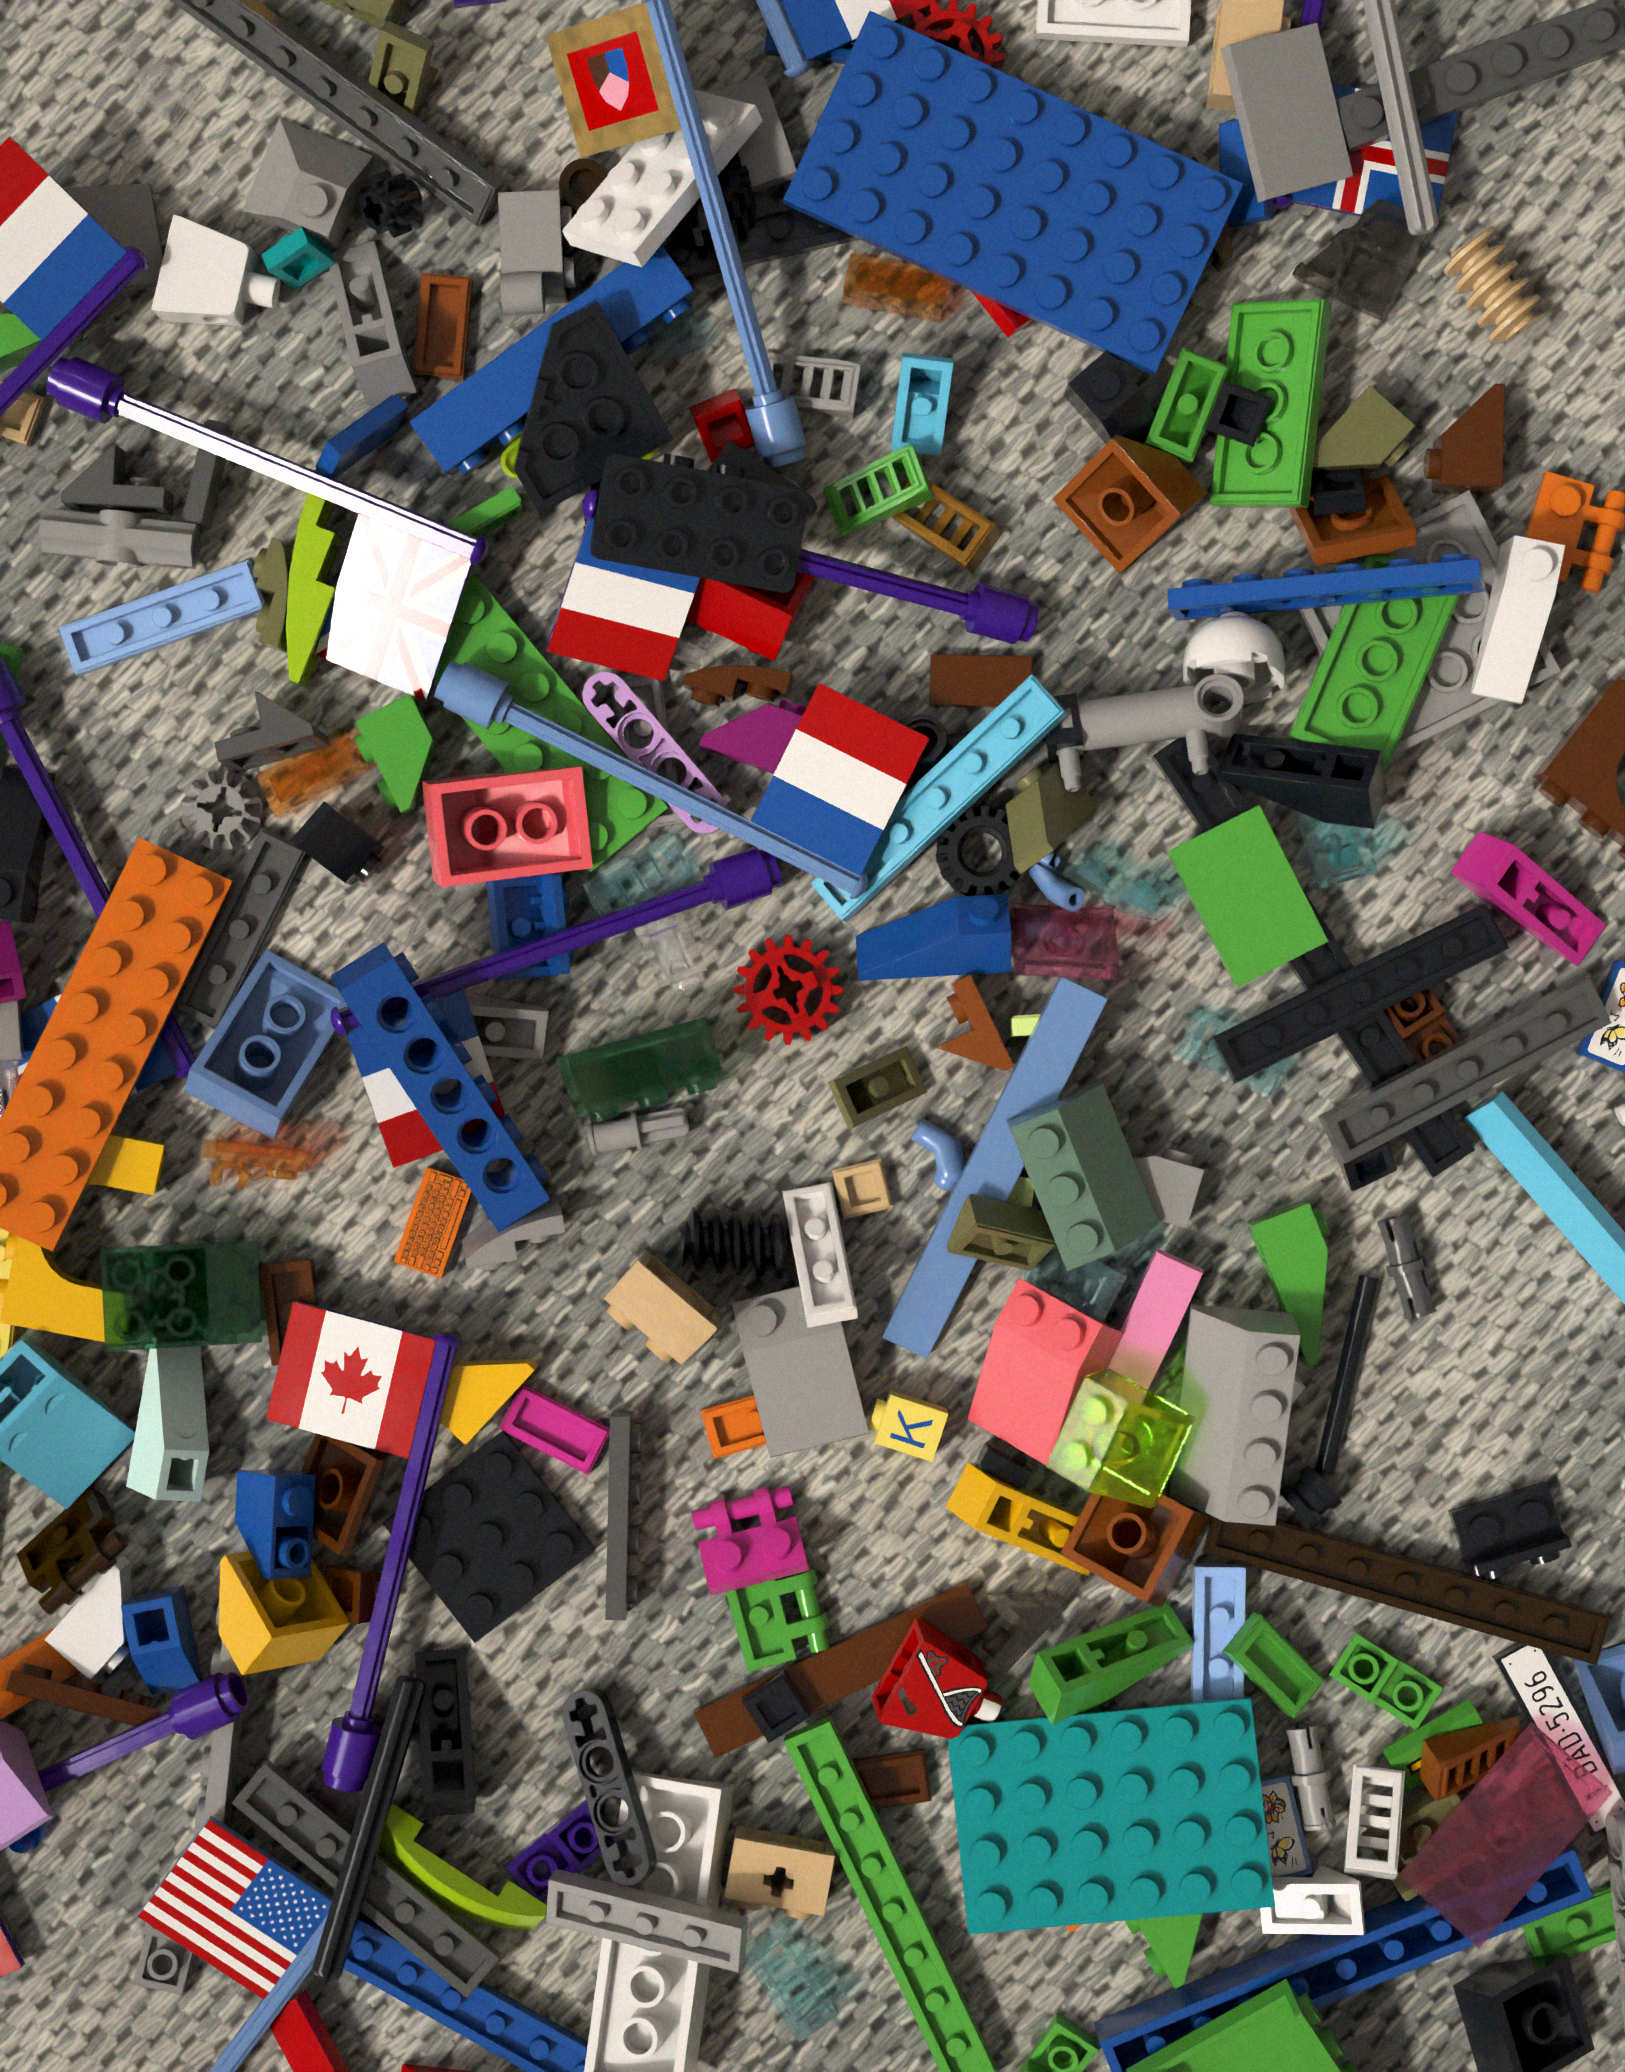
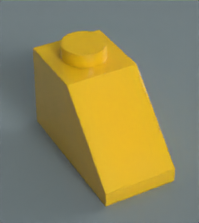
M532 1358L460 1361L452 1370L440 1422L466 1445L538 1367V1364Z

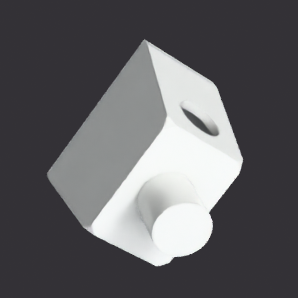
M173 215L151 310L161 320L168 322L242 326L248 303L272 309L276 307L280 294V279L255 273L258 256L247 244L181 216Z

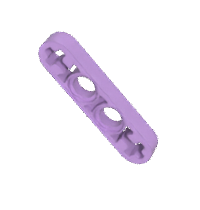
M598 672L587 680L582 692L585 706L631 761L657 773L663 761L671 758L678 759L684 763L687 771L686 778L681 786L689 789L695 779H699L703 787L696 789L694 792L709 800H715L717 804L727 808V804L721 794L619 676L610 672ZM600 683L607 688L613 684L618 686L619 690L616 691L614 696L624 710L630 702H633L637 707L636 710L624 715L615 728H612L608 723V720L617 717L610 707L602 704L597 708L593 703L598 697L594 688ZM635 720L647 721L653 728L654 736L651 743L641 749L632 748L625 740V729L629 723ZM668 803L682 821L695 833L707 835L720 830V828L712 824L709 825L704 820L696 824L691 818L694 815Z

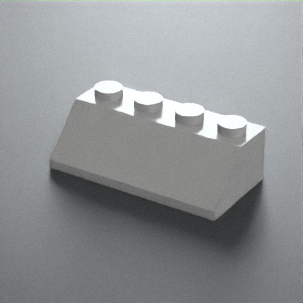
M1191 1305L1169 1482L1170 1497L1224 1522L1276 1526L1301 1336L1293 1313Z

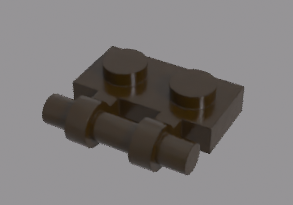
M91 1486L68 1509L62 1511L17 1553L28 1584L42 1594L51 1587L38 1601L41 1608L49 1615L56 1613L64 1604L72 1605L82 1596V1588L98 1573L106 1574L117 1563L115 1557L128 1546L125 1538L117 1531H114L107 1537L117 1526V1523L105 1497ZM85 1556V1558H84L76 1567H74V1568L69 1572V1570H70L82 1557Z

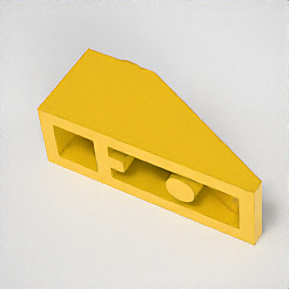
M970 1462L967 1463L945 1506L948 1510L975 1530L1089 1576L1090 1571L1060 1555L1080 1516L1079 1514L1027 1488L1019 1489Z

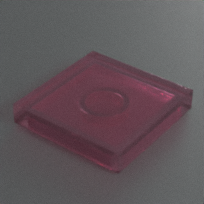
M1013 904L1014 974L1117 979L1119 959L1114 908L1081 907L1075 912H1070L1060 906Z

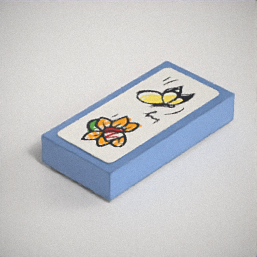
M1285 1771L1260 1777L1272 1877H1299L1312 1874L1290 1775Z

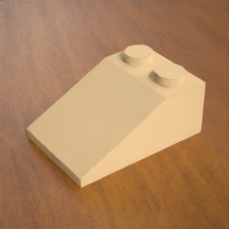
M647 1249L642 1252L604 1297V1300L611 1305L606 1310L607 1313L627 1330H630L634 1325L649 1337L645 1345L666 1363H669L674 1358L682 1365L716 1332L722 1316L721 1312Z

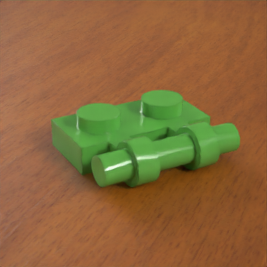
M809 1567V1571L726 1592L747 1672L795 1660L797 1655L792 1640L807 1635L812 1653L821 1652L831 1647L826 1629L830 1627L827 1612L821 1611L814 1587L818 1583L814 1567ZM795 1592L801 1617L787 1621L780 1595Z

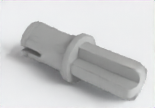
M676 1108L644 1115H637V1112L633 1111L631 1112V1117L596 1124L589 1123L587 1124V1134L592 1155H598V1153L635 1146L638 1151L643 1150V1145L686 1137L689 1135V1122L685 1109Z

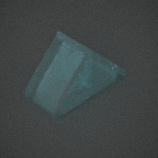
M1303 813L1295 815L1317 890L1378 872L1377 864L1358 827L1324 823Z

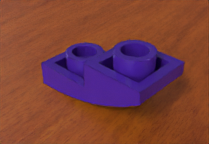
M584 1800L503 1866L520 1888L541 1902H544L548 1897V1880L556 1869L580 1874L602 1854L587 1801ZM614 1835V1836H612V1837H613V1840H614V1843H615V1842H616V1837H615V1835Z

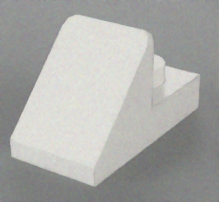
M1319 1866L1312 1877H1272L1275 1907L1260 1908L1263 1933L1365 1934L1361 1881L1326 1866Z

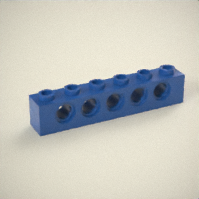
M383 942L332 974L331 978L339 993L497 1231H502L549 1201L550 1198L541 1184L549 1179L548 1175L534 1153L524 1158L516 1146L524 1138L508 1113L498 1118L490 1106L498 1098L484 1076L481 1074L473 1079L464 1066L472 1058L458 1036L454 1034L447 1039L438 1026L446 1018L430 993L420 998L411 983L419 979V976L403 951L393 956ZM392 997L405 998L404 1005L397 1012L390 1014L381 1012L382 1006L388 999ZM420 1038L432 1039L426 1051L419 1054L408 1052L414 1041ZM446 1079L458 1080L452 1091L445 1094L435 1093L437 1086ZM483 1119V1123L477 1131L462 1133V1129L468 1121ZM500 1158L509 1159L507 1165L502 1170L488 1172L489 1166L495 1160Z

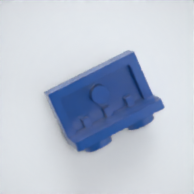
M560 872L486 882L493 954L566 929L565 913L569 908V894L566 885L562 883ZM574 950L496 978V981L569 974L570 964L574 959Z

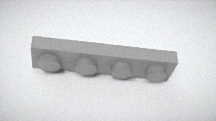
M556 1869L548 1880L546 1923L738 1973L745 1962L748 1917Z

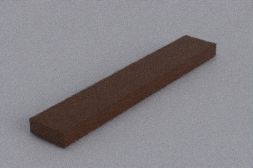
M965 1580L834 1642L830 1644L831 1647L827 1650L811 1653L695 1708L694 1715L714 1757L717 1758L763 1736L743 1705L741 1698L782 1670L786 1672L812 1713L881 1680L915 1618L923 1620L957 1643L989 1629L967 1581Z

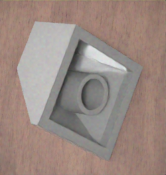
M279 118L242 212L291 233L303 227L329 248L337 251L374 156Z

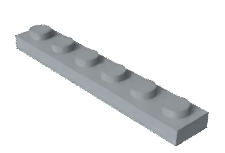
M219 1602L216 1613L217 1627H219ZM222 1641L221 1647L216 1646L213 1652L211 1675L218 1672L223 1674L234 1672L241 1678L246 1687L247 1675H241ZM244 1712L241 1713L239 1720L213 1731L211 1747L206 1746L203 1751L200 1774L201 1777L208 1778L206 1797L201 1796L197 1804L196 1828H202L210 1816L230 1829L232 1828L234 1809L232 1802L235 1799Z

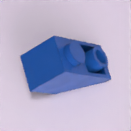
M283 1469L237 1470L235 1523L263 1579L311 1577L316 1474Z
M184 1585L134 1594L121 1605L130 1654L151 1695L180 1690L202 1680Z

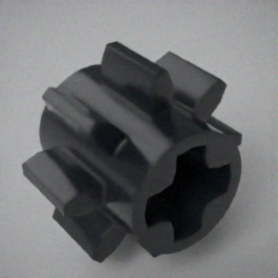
M389 170L370 176V185L360 189L362 196L359 200V209L365 223L370 228L376 230L377 234L389 231L393 238L412 231L411 223L422 217L420 214L422 196L417 185L412 180L406 178L404 173L392 177Z

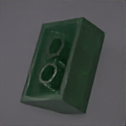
M703 1017L556 1058L576 1116L588 1113L591 1122L620 1115L618 1105L637 1100L639 1109L668 1102L667 1091L686 1086L688 1096L718 1088L715 1078L725 1075L710 1017Z

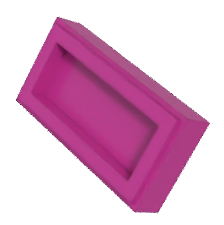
M522 1383L499 1427L500 1430L589 1475L610 1434V1427L525 1383Z

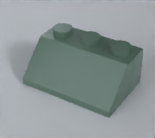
M1102 1082L1007 1120L1067 1271L1115 1253L1159 1225Z

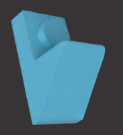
M903 353L891 450L896 451L913 444L919 454L941 456L954 359Z

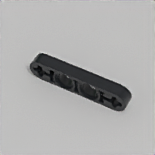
M596 1688L578 1690L570 1694L565 1700L562 1708V1717L604 1863L610 1877L616 1883L624 1886L636 1885L651 1876L655 1870L657 1859L617 1719L609 1697L602 1690ZM583 1698L587 1705L595 1704L598 1714L591 1717L594 1733L605 1730L606 1737L591 1740L586 1744L583 1736L592 1734L593 1731L589 1720L579 1719L577 1710L584 1707ZM597 1747L608 1749L614 1758L613 1769L606 1776L597 1774L590 1765L591 1753ZM610 1797H619L628 1806V1818L623 1825L612 1824L605 1815V1804ZM631 1829H634L636 1836L626 1839L631 1855L639 1854L642 1863L635 1867L636 1875H634L631 1867L623 1868L621 1864V1858L627 1855L624 1839L614 1843L612 1837L623 1834Z

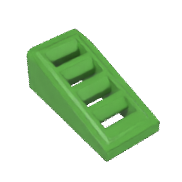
M913 444L898 449L823 488L841 537L935 499L919 453ZM906 470L911 486L903 490L897 473ZM887 477L893 495L885 499L879 480ZM869 485L875 501V505L867 508L860 488ZM847 493H851L858 512L850 518L841 497Z

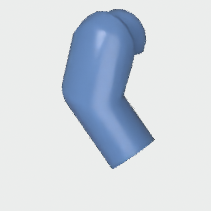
M1051 852L1028 869V874L1047 900L1070 912H1075L1083 906L1085 893L1081 888L1054 874L1061 865V857Z
M922 1118L911 1140L934 1153L937 1165L936 1174L933 1176L935 1184L944 1191H953L967 1163L962 1143L955 1136Z

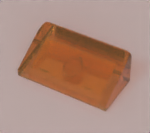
M851 253L841 304L940 323L948 280L916 265Z
M346 727L328 735L331 747L285 759L256 775L276 818L282 820L370 772Z

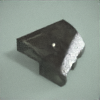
M1379 199L1361 214L1359 221L1354 226L1341 229L1330 238V245L1306 265L1303 262L1299 263L1292 275L1294 279L1368 316L1385 322L1429 233L1411 235L1408 230L1404 208Z

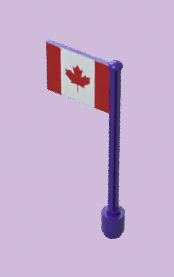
M296 1300L292 1304L266 1419L408 1459L350 1711H346L344 1717H337L332 1720L321 1767L325 1772L324 1783L329 1787L346 1792H359L364 1789L365 1781L368 1779L382 1728L374 1723L375 1718L372 1716V1710L458 1347L463 1346V1342L458 1335L451 1332H439L434 1337Z

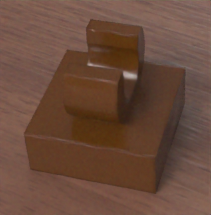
M341 1563L327 1565L325 1581L348 1621L357 1624L370 1622L376 1600L375 1582H380L382 1573Z

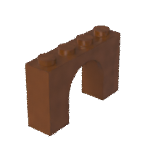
M1618 676L1603 685L1532 777L1542 784L1538 791L1547 800L1561 808L1568 804L1582 815L1578 822L1585 830L1600 839L1607 835L1619 844L1621 848L1618 854L1625 860V807L1620 800L1616 780L1618 765L1625 752V681Z

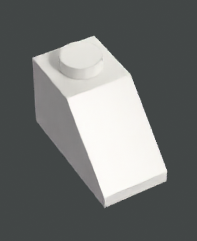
M123 1555L116 1560L117 1563L106 1574H102L45 1639L47 1643L89 1680L102 1669L111 1674L130 1653V1650L124 1645L128 1639L121 1605L132 1597L130 1562Z

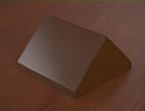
M316 1433L301 1471L316 1474L313 1538L338 1555L347 1557L359 1542L392 1454Z

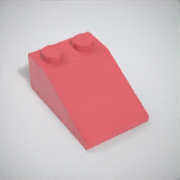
M581 766L473 774L421 781L433 881L439 886L448 887L593 868Z
M1019 1278L995 1323L967 1419L1044 1465L1053 1468L1124 1333L1050 1291Z

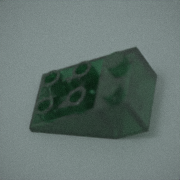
M260 1236L203 1239L100 1249L105 1352L260 1343L263 1341L264 1316L260 1271Z

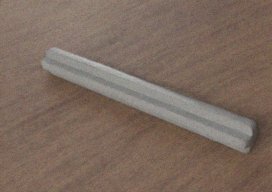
M1363 0L1408 230L1411 235L1427 234L1438 227L1439 221L1395 0Z

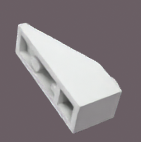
M1516 535L1501 544L1470 694L1517 704L1523 703L1555 598L1565 545Z

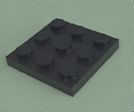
M501 1431L424 1490L408 1558L469 1637L476 1643L592 1554L596 1548L506 1432ZM396 1512L382 1523L390 1534Z

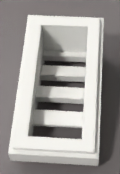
M1353 1765L1344 1873L1391 1880L1396 1879L1405 1771ZM1362 1784L1393 1787L1392 1797L1362 1793ZM1365 1805L1391 1809L1390 1817L1360 1814V1807ZM1359 1826L1389 1830L1388 1839L1358 1835ZM1357 1848L1387 1852L1386 1861L1357 1857Z

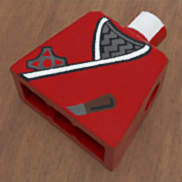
M915 1618L871 1696L879 1722L948 1739L959 1736L969 1716L984 1722H993L997 1718L1002 1704V1697L999 1694L985 1689L988 1683V1676L981 1659L975 1653L918 1618Z

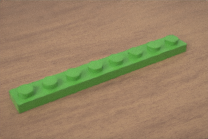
M830 1715L786 1734L784 1743L940 2072H1000L832 1716Z

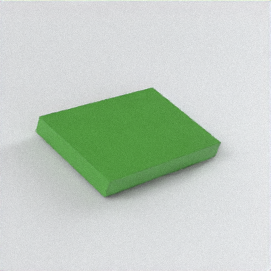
M1260 805L1167 851L1235 988L1328 942Z

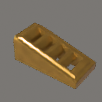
M909 480L902 488L903 490L911 486ZM929 481L935 499L926 502L914 519L907 515L909 510L891 516V518L958 566L973 574L999 539L1001 533L996 524ZM941 503L946 509L930 530L924 525ZM958 515L963 521L949 541H947L942 536ZM975 527L978 530L965 550H960V546Z

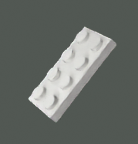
M694 90L716 172L719 175L762 123L763 119L756 105ZM682 129L634 143L562 230L570 246L638 267H643L700 198Z

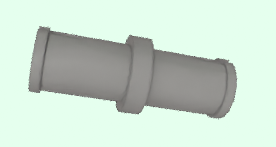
M1313 1722L1298 1724L1299 1729H1295L1293 1725L1285 1728V1731L1288 1735L1294 1772L1290 1774L1291 1784L1297 1786L1304 1821L1303 1828L1305 1831L1325 1830L1324 1824H1326L1327 1828H1332L1336 1826V1820L1333 1816L1327 1784L1332 1777L1330 1768L1324 1767L1318 1735V1724Z

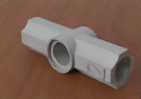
M45 509L44 515L40 519L39 539L41 552L48 555L95 559V562L109 566H117L118 562L128 563L127 568H141V564L181 569H196L200 556V526L194 523L146 519V516L142 514L110 509L100 510V514L74 510Z

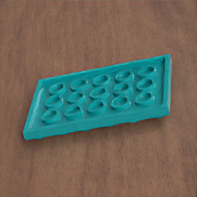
M1250 1696L1090 1711L1071 1715L1055 1725L1050 1723L1047 1716L965 1723L959 1736L948 1739L968 1935L1275 1907Z

